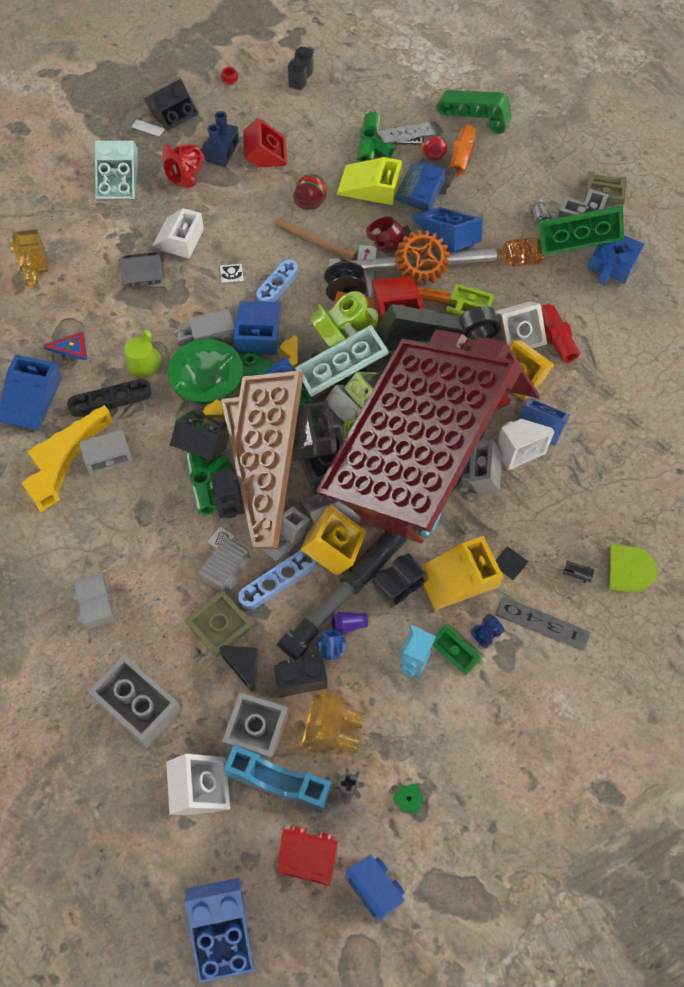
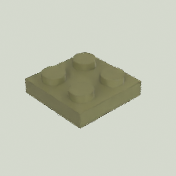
M223 590L185 620L189 628L216 658L220 655L219 648L222 645L231 646L254 627L248 617Z

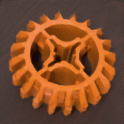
M419 230L417 235L411 232L409 238L405 236L402 240L403 243L400 242L398 244L399 250H396L395 253L397 256L395 263L400 264L397 269L398 271H404L402 277L412 276L416 280V285L423 281L425 286L429 280L431 283H435L436 278L441 279L442 273H446V266L450 263V260L447 259L450 256V252L446 251L448 246L441 245L443 238L437 240L436 233L429 236L428 230L425 232V235H422L421 230ZM416 245H425L422 248L416 247ZM431 249L436 253L438 261L431 254ZM426 252L425 259L422 260L420 264H418L420 261V257L423 256ZM407 255L414 261V267L410 265ZM422 268H432V270L429 271H420V269Z

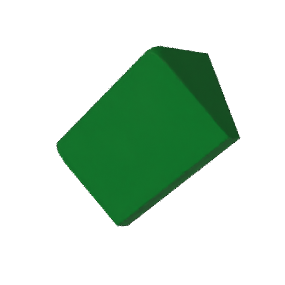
M450 624L442 627L432 644L465 675H468L484 658V655Z

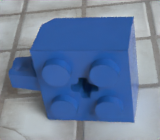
M624 235V240L598 245L591 257L588 268L601 273L598 283L606 285L609 278L626 283L645 244Z

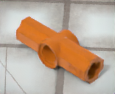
M466 124V126L461 127L458 139L454 142L452 158L448 171L453 176L459 177L461 174H464L467 162L471 159L473 143L477 132L473 125Z

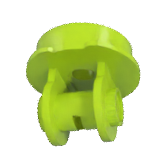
M358 291L343 295L329 312L320 303L318 305L319 310L310 316L311 322L330 348L370 325L376 331L380 323V316L377 311L367 307L366 297Z

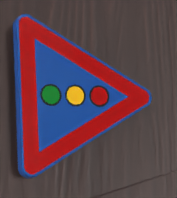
M83 332L43 345L44 350L59 353L62 358L70 356L72 361L76 358L87 360Z

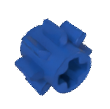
M336 630L324 631L323 637H317V653H322L323 658L327 660L339 659L340 653H346L345 637H341V633Z

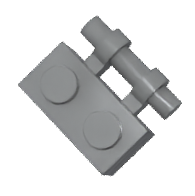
M493 439L479 441L476 445L469 463L464 468L465 475L460 483L461 492H468L470 484L478 494L500 491L502 452Z

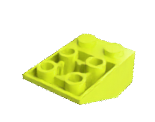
M382 157L346 165L337 195L393 205L401 179L402 161Z

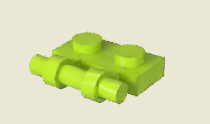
M456 283L449 304L456 307L447 306L445 314L461 316L466 312L462 311V308L491 307L495 294Z

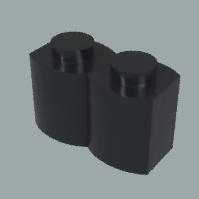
M302 46L295 51L294 58L288 64V86L297 90H302L306 86L307 78L313 73V49Z
M408 553L397 557L390 568L376 573L372 583L376 591L393 608L405 600L409 594L423 586L428 581L427 572Z

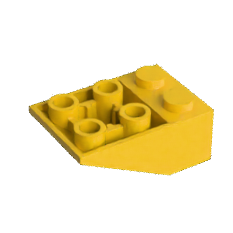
M484 536L461 543L421 566L427 572L428 581L423 586L434 611L499 588L503 579V575Z

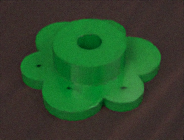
M410 784L408 787L401 785L399 792L394 795L393 800L396 805L400 806L401 812L406 813L409 811L412 814H416L420 810V804L423 802L424 797L422 794H419L420 789L416 784Z

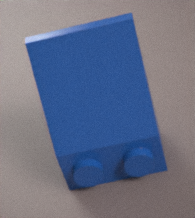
M443 207L412 215V219L425 232L429 231V236L436 233L437 240L443 238L441 245H447L449 252H459L461 248L473 247L474 244L482 242L483 218Z

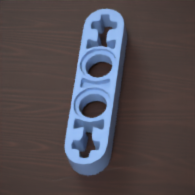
M301 550L242 588L238 594L241 607L245 610L256 609L314 570L318 562L311 558V563L303 562L304 556L310 558V556ZM290 567L295 571L294 575L288 578L284 577L281 573L282 570ZM267 580H271L276 584L272 590H265L262 585ZM256 587H258L263 596H260L259 592L257 593ZM245 595L253 596L254 601H245Z

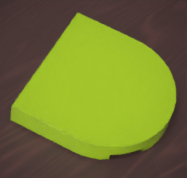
M615 544L609 546L608 590L638 593L653 584L657 577V565L649 553L637 547Z

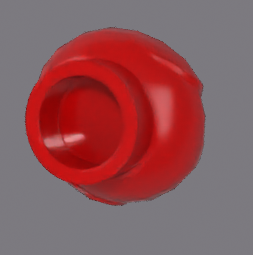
M431 137L422 143L421 149L429 159L439 160L447 152V143L441 137Z

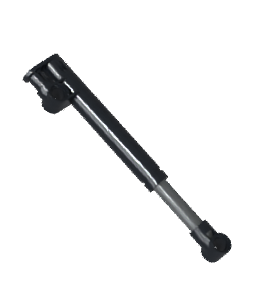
M463 470V472H462L460 478L458 479V481H457V483H456V485H455L453 491H454V490L457 488V486L461 483V481H462V479H463V477H464V475H465L464 470ZM410 526L415 532L418 528ZM384 531L353 566L348 569V572L340 578L341 584L308 619L304 618L293 631L290 629L279 640L277 646L293 661H297L309 648L308 644L320 633L319 629L332 614L337 611L352 593L357 595L363 589V586L378 573L408 539Z

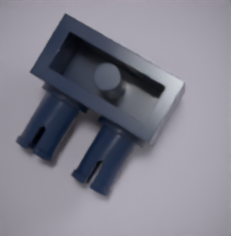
M218 111L214 115L216 124H211L207 128L209 137L202 145V153H204L205 162L226 167L239 143V132L237 126L227 124V114L224 111Z

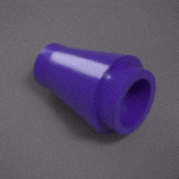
M338 611L337 614H332V629L344 635L368 627L367 614Z

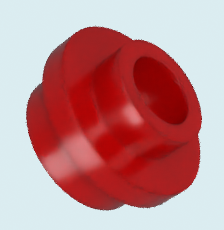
M225 67L220 75L221 81L226 84H233L238 80V73L233 67Z

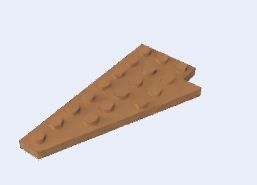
M299 370L242 377L239 397L222 399V407L252 546L258 550L278 549L304 375Z

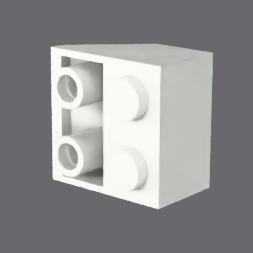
M183 208L168 216L152 245V249L190 259L204 231L202 213Z
M335 385L318 409L319 412L316 413V416L321 425L326 424L328 435L339 431L343 438L344 420L357 419L362 408L344 389L346 385Z

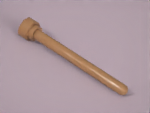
M278 218L275 221L277 226L340 256L343 261H355L358 259V251L352 248L344 250L283 219Z

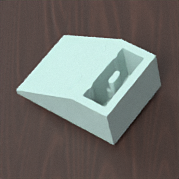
M95 141L96 199H135L138 170V148L135 142Z

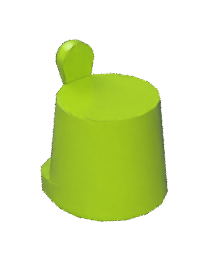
M149 330L142 332L143 337L131 338L125 344L124 352L128 372L137 378L151 376L161 365V355L151 344L152 334Z

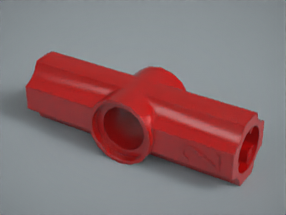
M550 303L543 305L541 310L546 341L549 345H554L562 362H566V364L573 362L579 357L580 352L572 339L570 325L568 322L562 321L554 305Z

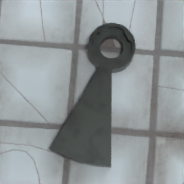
M391 304L382 317L376 333L388 351L396 350L401 339L429 342L436 329L461 333L466 338L477 340L478 337L493 339L499 333L501 325L495 310L489 306L475 307L464 312L461 316H454Z

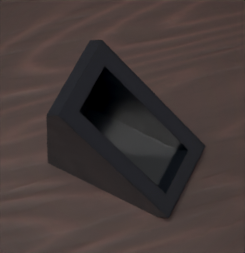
M222 645L219 648L221 657L252 692L256 685L259 659L258 648Z

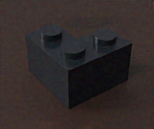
M234 470L211 473L219 518H233L239 514H244L245 509L238 479H235Z

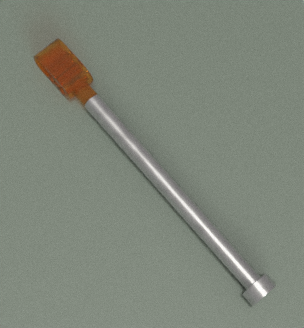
M538 238L509 240L503 245V248L450 252V256L447 259L450 260L449 265L506 260L509 266L516 267L539 264L544 260V256L542 255L541 244ZM432 254L434 257H436L435 260L438 261L437 255ZM425 255L420 257V261L418 264H420L421 261L425 259ZM407 256L410 265L414 267V261L410 259V256ZM397 257L352 261L361 265L364 272L394 270L400 265L395 263ZM330 258L329 266L340 262V259Z

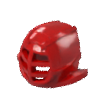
M169 144L164 145L162 161L168 180L175 185L187 188L196 185L197 181L194 178L200 172L204 162V155L197 148V145L177 146L173 150L170 149ZM173 165H175L177 174L174 171Z

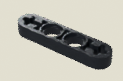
M137 379L74 395L68 399L67 407L72 416L82 417L89 415L93 410L99 409L104 405L109 410L144 401L151 396L152 390L147 380ZM143 387L144 391L140 392L139 388ZM118 392L126 393L125 397L121 399L115 398V394ZM98 397L105 398L101 404L93 403ZM76 404H80V408L76 409Z

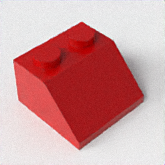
M259 118L255 119L243 130L244 158L249 163L257 167L287 165L286 138L284 135Z

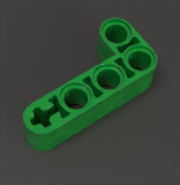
M446 90L436 105L437 111L444 116L488 118L491 130L497 134H502L512 118L509 98L501 92Z

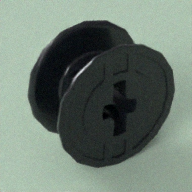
M340 261L329 266L324 273V279L328 284L326 288L328 298L335 301L337 291L345 293L358 291L364 295L366 293V284L362 280L364 277L362 266L352 261Z

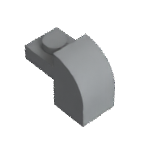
M292 506L283 514L278 549H262V551L276 561L284 554L290 555L303 539L311 519Z

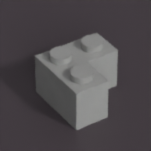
M589 189L585 202L565 196L557 218L604 209L608 194Z

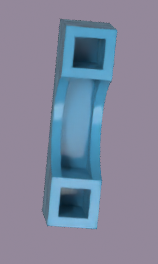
M233 745L223 769L226 777L321 813L324 810L331 790V781L307 772L299 773L282 768L265 760L257 753Z

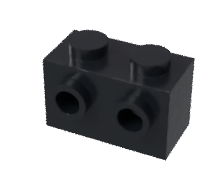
M308 655L299 661L283 660L278 665H274L279 698L327 688V675L323 656Z

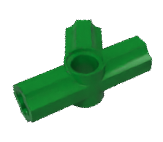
M370 111L368 114H365L357 155L358 162L373 160L374 153L381 157L391 158L396 150V145L391 142L384 143L377 133L381 116L376 112Z
M189 452L186 454L197 512L204 516L211 515L218 510L211 473L234 470L233 465L225 455L220 454L207 464L206 458Z

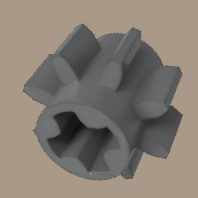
M346 768L345 774L342 776L336 773L335 777L339 782L332 784V789L339 791L337 800L344 797L347 798L349 804L353 796L360 799L361 794L357 789L363 788L364 782H358L359 772L353 775ZM345 781H350V784L354 785L351 787V791H346Z

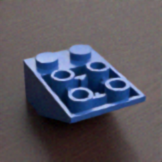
M240 301L234 329V346L238 354H278L281 303Z
M15 354L7 371L0 402L1 423L39 431L62 379L56 363Z
M240 877L186 888L185 906L199 983L254 972Z

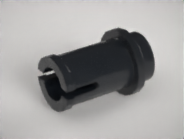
M567 560L563 575L583 580V583H591L595 569H592L590 565L586 567Z

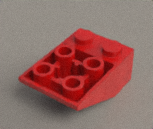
M412 276L371 280L380 321L391 304L424 310L421 294Z
M290 826V830L283 828L277 868L278 874L330 886L338 851V841L333 840L334 836L323 832H318L317 836L306 834L307 830L298 826Z

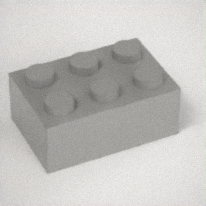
M125 655L88 691L91 698L146 749L182 711L179 703Z

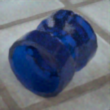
M487 614L482 619L480 625H475L470 630L475 641L484 648L489 647L493 643V639L499 637L505 631L501 622L491 614Z

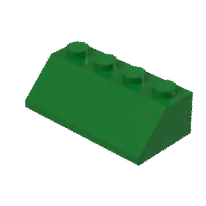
M623 205L538 222L542 255L624 240Z

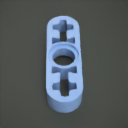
M293 260L283 261L257 290V302H276L298 276V264ZM276 280L283 282L280 286H274L272 283Z

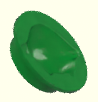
M200 339L185 344L174 353L168 365V379L173 390L180 397L201 404H210L216 399L220 401L228 397L237 389L243 377V364L237 351L230 345L214 339Z

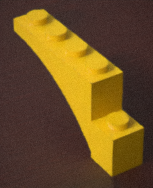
M105 405L93 410L89 415L73 422L69 427L56 432L51 438L36 444L31 450L27 451L39 472L28 476L21 484L40 512L60 501L58 495L63 479L70 465L81 451L79 442L95 437L100 431L113 423L110 412Z

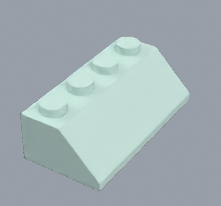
M372 325L295 367V369L304 374L303 383L310 396L313 397L389 354V351Z

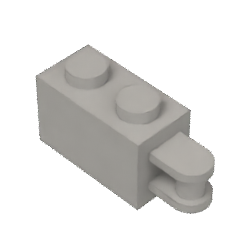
M226 309L188 318V326L177 328L174 331L175 336L178 337L177 344L180 347L200 339H214L229 344L234 342L235 327L230 311Z

